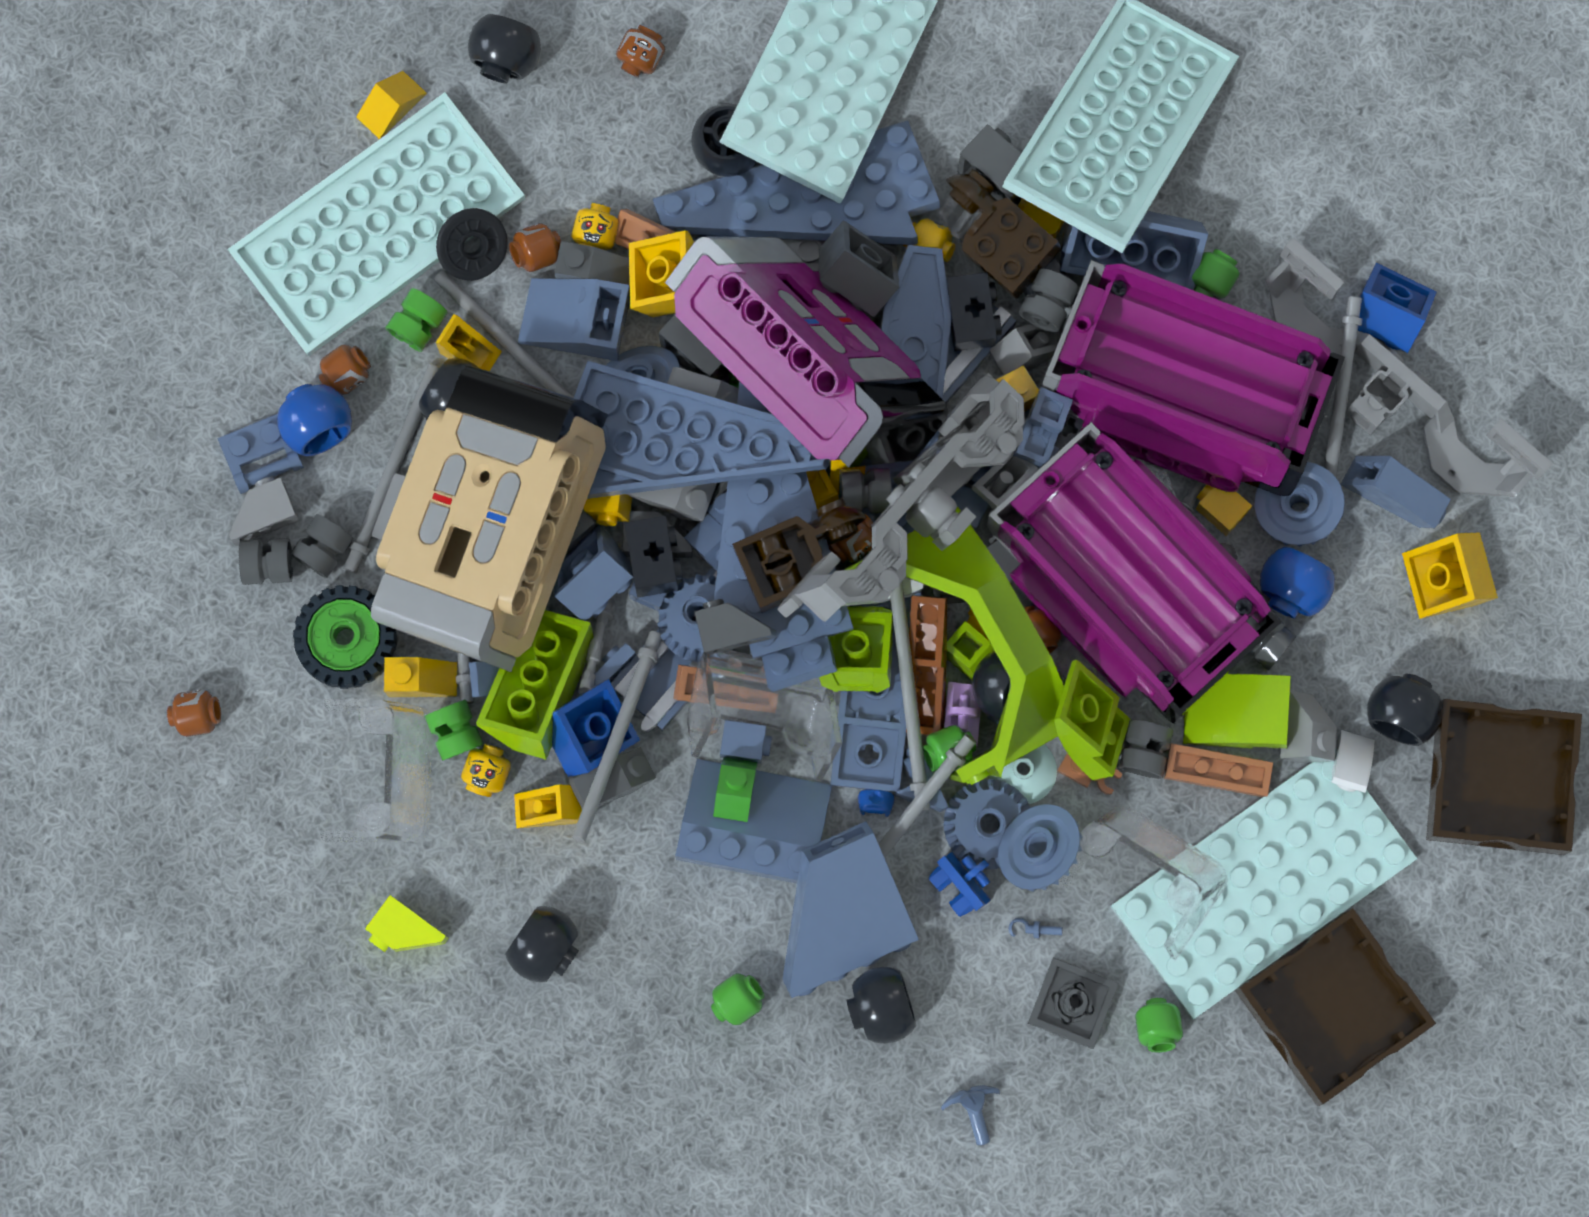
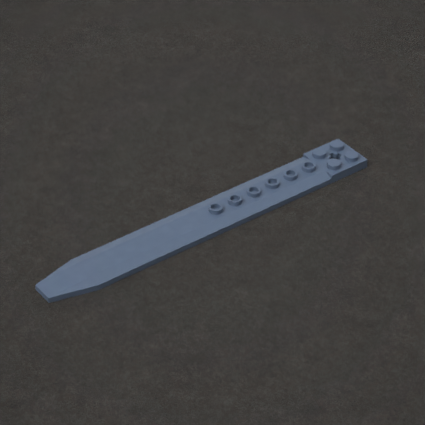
M907 246L898 270L899 289L887 301L883 311L881 330L920 369L921 399L932 409L931 416L904 449L903 455L867 459L865 474L870 468H889L891 492L898 486L893 478L935 443L939 436V431L936 428L940 424L952 318L943 253L940 248ZM867 508L862 510V513L866 514L873 523L882 514L870 513ZM905 512L897 524L909 534L915 529L906 521L907 513ZM912 596L905 598L908 631L910 628ZM891 601L883 603L850 605L883 607L892 610ZM894 623L890 687L879 693L874 691H841L831 786L882 790L892 793L900 790L906 721ZM866 745H872L873 751L879 755L878 759H872L871 764H864V758L858 756V752L864 751Z

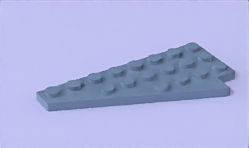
M908 120L875 131L846 195L840 204L765 165L751 168L740 175L718 178L653 198L660 224L675 232L686 230L690 234L775 237L779 239L826 241L844 220L876 243L903 245L918 244L917 234L910 217L940 208L939 198Z
M587 361L570 406L584 411V420L604 429L606 449L587 499L827 469L830 460L816 459L773 414L591 361Z
M739 382L738 405L772 414ZM806 472L728 481L714 600L723 599L724 604L730 603L777 631V638L749 645L753 660L824 636L830 637L853 630L847 606H841L827 621H822L804 603L787 618L777 610L778 607L761 613L733 549V543L795 516L800 517L807 523L818 518L815 513L817 507ZM826 539L818 542L823 552V558L830 553ZM835 567L828 575H831L836 571Z

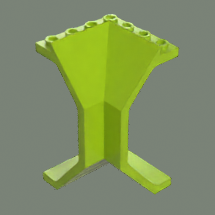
M957 506L955 511L959 513L961 510ZM971 524L956 541L943 551L932 542L934 539L931 536L923 537L914 530L907 534L906 577L966 601L1010 678L1008 697L991 748L974 757L973 761L955 770L956 772L952 773L949 779L973 785L989 775L1001 778L1005 766L1058 737L1054 719L1064 685L1052 657L1005 573ZM862 560L844 570L855 569L862 562Z

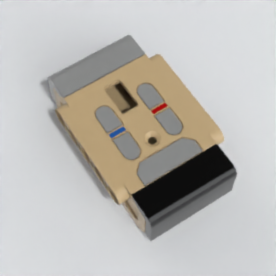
M466 366L458 376L446 411L435 410L429 415L376 555L377 565L384 569L385 573L372 603L371 617L375 622L511 672L516 660L515 657L518 658L532 646L606 449L604 429L602 427H604L608 414L582 400L474 366Z

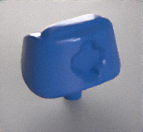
M867 789L862 790L858 794L859 809L863 816L865 812L885 814V817L890 815L895 802L894 795L891 792Z

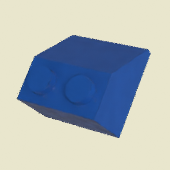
M1376 263L1359 296L1362 298L1359 318L1363 320L1362 326H1358V331L1370 334L1384 341L1392 349L1408 353L1428 316L1437 292Z
M609 679L604 680L553 711L552 747L568 777L589 773L600 764L622 706ZM631 722L619 753L640 741Z

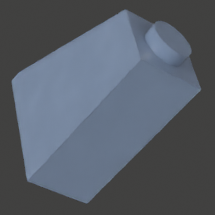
M1355 456L1340 484L1418 528L1435 529L1444 519L1446 508L1451 500L1391 456Z

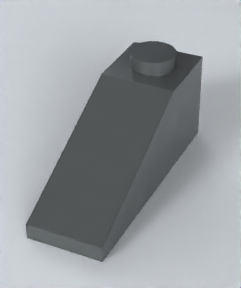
M561 241L555 268V278L599 279L630 286L629 258L593 246Z

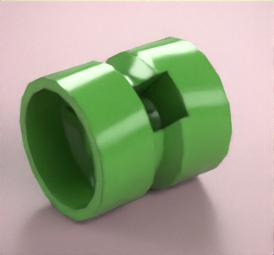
M411 288L401 303L403 311L395 312L385 328L401 342L404 341L409 344V347L422 352L432 338L430 330L440 326L448 311L430 296Z
M466 699L424 716L431 734L438 735V740L435 744L442 761L483 745L477 727L471 726L469 723L473 716Z

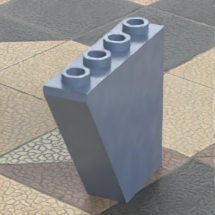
M866 821L802 850L782 978L791 998L808 995L817 986L828 981L841 980L847 976L848 972L861 966H871L878 962L880 957L891 952H901L909 948L911 943L919 940L874 832Z

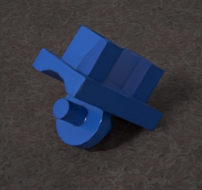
M951 852L937 861L939 866L928 877L939 891L944 890L952 882L961 893L949 902L951 908L959 917L974 909L977 911L991 901L982 889L990 883V880L982 872L989 866L986 860L977 865L968 855L960 862L955 854Z

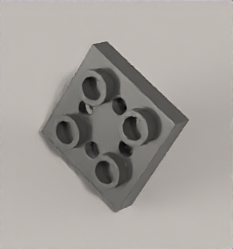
M1053 957L1027 1024L1094 1049L1119 983ZM1078 982L1082 983L1083 986H1084V987H1082L1081 984H1078V985H1077V988H1078V989H1074L1075 983H1078ZM1054 992L1060 993L1061 997H1060V1001H1059V1002H1058V999H1059V995H1058V994H1055V995H1054L1055 1001L1052 1000V997H1051V996H1052V994H1053ZM1087 1005L1089 1013L1092 1012V1007L1094 1008V1012L1092 1015H1087L1085 1013ZM1068 1017H1071V1023L1069 1025H1065L1062 1023V1019H1064L1065 1022H1069Z

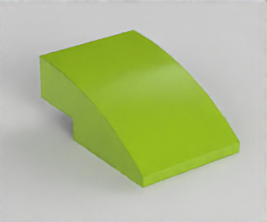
M1074 660L1071 663L1055 715V728L1068 755L1090 779L1097 780L1112 777L1116 770L1130 718L1117 707L1120 697L1081 662Z
M1218 674L1194 697L1186 690L1183 744L1251 749L1253 747L1287 749L1291 676Z

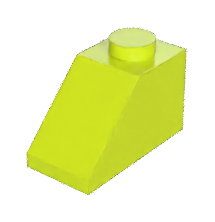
M391 895L365 928L372 934L368 940L384 952H386L388 947L395 952L443 945L449 939Z

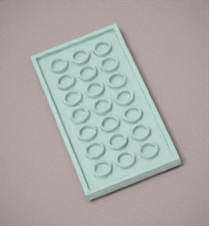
M789 0L719 142L840 204L846 195L938 0Z
M1117 0L1006 177L1002 187L1123 253L1235 66L1239 56L1137 0Z
M444 92L227 250L309 357L439 262L436 252L437 236L443 224L453 214L464 209L478 208L491 212L499 219L526 198ZM474 236L469 237V238L465 241V243H466L468 240H470L471 238H473Z
M1335 748V759H1336L1337 749ZM1335 761L1310 763L1268 793V797L1258 800L1111 905V908L1192 1020L1417 860V857L1367 790L1365 793L1357 790L1349 792L1332 783V768Z

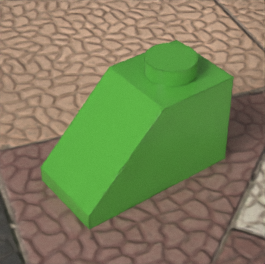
M723 757L713 817L748 822L758 762Z

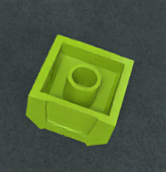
M847 606L853 630L828 637L832 644L837 671L819 677L821 686L835 692L874 691L879 693L889 688L891 682L892 610L872 606Z

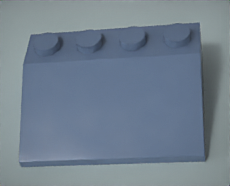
M697 759L675 854L676 860L797 884L802 850L822 840L832 786L756 770L748 822L713 817L722 763Z

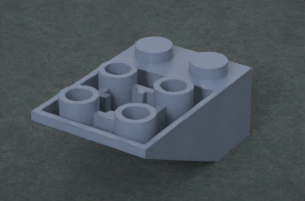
M531 278L518 343L618 361L630 304V286L599 279Z

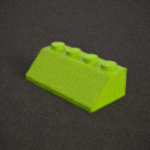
M545 610L532 646L518 658L515 657L516 660L511 672L499 668L476 722L477 726L514 751L547 760L552 748L553 711L567 704L572 699L587 662L586 657L590 640L594 638L591 623Z

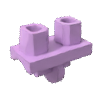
M948 682L944 728L957 725L964 733L969 731L977 742V748L981 709L974 698L972 684Z

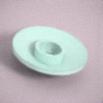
M1044 744L1005 766L1001 778L989 775V779L1010 784L1020 791L1029 804L1043 799L1053 788L1057 777V765L1052 752ZM1026 763L1030 768V772L1027 775L1019 774L1017 771L1018 764Z

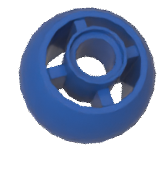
M305 384L295 388L286 396V401L278 411L277 423L283 441L289 448L303 456H314L333 448L348 436L352 427V415L348 402L334 388L323 384L313 386L312 384Z
M1282 547L1272 553L1264 563L1260 573V590L1270 598L1268 606L1293 619L1297 617L1298 613L1309 617L1319 613L1326 607L1334 592L1335 576L1333 570L1313 557L1293 548Z

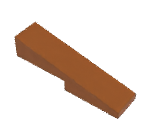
M912 595L909 628L912 664L921 734L929 735L944 728L946 709L947 598Z

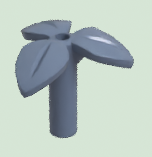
M979 1085L971 1087L968 1091L960 1090L948 1097L941 1106V1109L944 1110L952 1104L961 1103L968 1112L977 1145H985L990 1142L982 1109L986 1094H1000V1090L992 1086Z

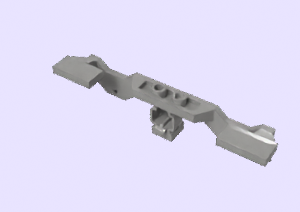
M1292 238L1280 255L1284 261L1266 279L1271 293L1270 300L1274 321L1320 338L1331 350L1327 361L1339 362L1344 329L1328 327L1305 307L1301 285L1307 279L1326 297L1332 300L1345 282L1295 238ZM1357 331L1354 353L1370 365L1376 373L1363 386L1360 395L1346 411V415L1370 436L1384 419L1392 417L1405 401L1409 399L1431 419L1423 428L1431 471L1456 493L1515 497L1532 477L1539 480L1553 465L1549 459L1502 418L1486 436L1506 452L1511 459L1506 464L1483 462L1458 440L1455 420L1449 405L1444 398L1429 386L1428 379L1417 371H1411L1403 364V358L1392 349L1387 350L1370 334ZM1383 391L1388 394V398L1384 401L1380 397Z
M989 373L976 382L944 417L936 429L944 437L947 436L981 401H990V415L975 432L954 434L924 465L919 462L906 475L910 482L905 487L900 484L886 498L890 503L889 506L871 525L872 550L853 570L835 571L828 575L840 562V559L833 552H830L812 567L784 599L777 610L787 618L804 603L822 621H827L841 606L883 603L906 577L907 532L897 524L905 512L907 513L906 521L921 536H931L934 539L932 542L941 551L956 541L976 516L967 507L957 513L955 511L957 508L956 502L942 488L938 486L931 488L929 485L945 466L953 461L961 468L1002 465L1023 441L1024 398L1004 379L997 382Z

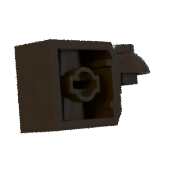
M972 169L968 174H956L947 178L946 182L953 188L949 193L950 197L969 214L974 215L976 211L982 214L964 236L962 250L965 256L983 272H987L990 278L1017 300L1034 281L1039 270L1044 269L1061 250L1059 242L1010 199H995L991 195L994 187L975 170Z
M839 499L817 509L815 513L818 518L807 523L800 517L795 516L733 543L734 552L761 613L780 606L812 567L823 558V552L818 542L826 539L828 544H833L849 538L859 531L857 525L865 521L867 517L858 509L846 505L844 499Z

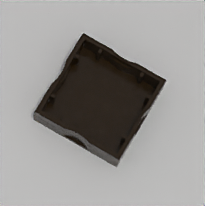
M1451 699L1441 700L1443 716L1441 725L1434 735L1426 840L1555 855H1566L1572 852L1576 805L1574 776L1579 763L1582 714L1542 709L1512 710L1488 703Z
M1353 908L1235 990L1317 1106L1325 1104L1364 1076L1370 1068L1390 1054L1398 1052L1436 1024L1408 983L1390 966L1382 947Z

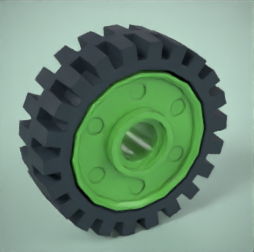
M338 585L333 589L326 588L321 590V594L313 595L310 598V602L307 605L304 604L300 609L301 614L296 617L295 630H293L295 652L303 667L318 681L340 689L357 688L365 683L374 681L379 674L381 675L384 672L385 657H393L397 646V631L375 622L371 617V607L375 595L365 589L351 585L349 587ZM344 629L352 630L354 637L349 644L340 645L337 643L338 633Z

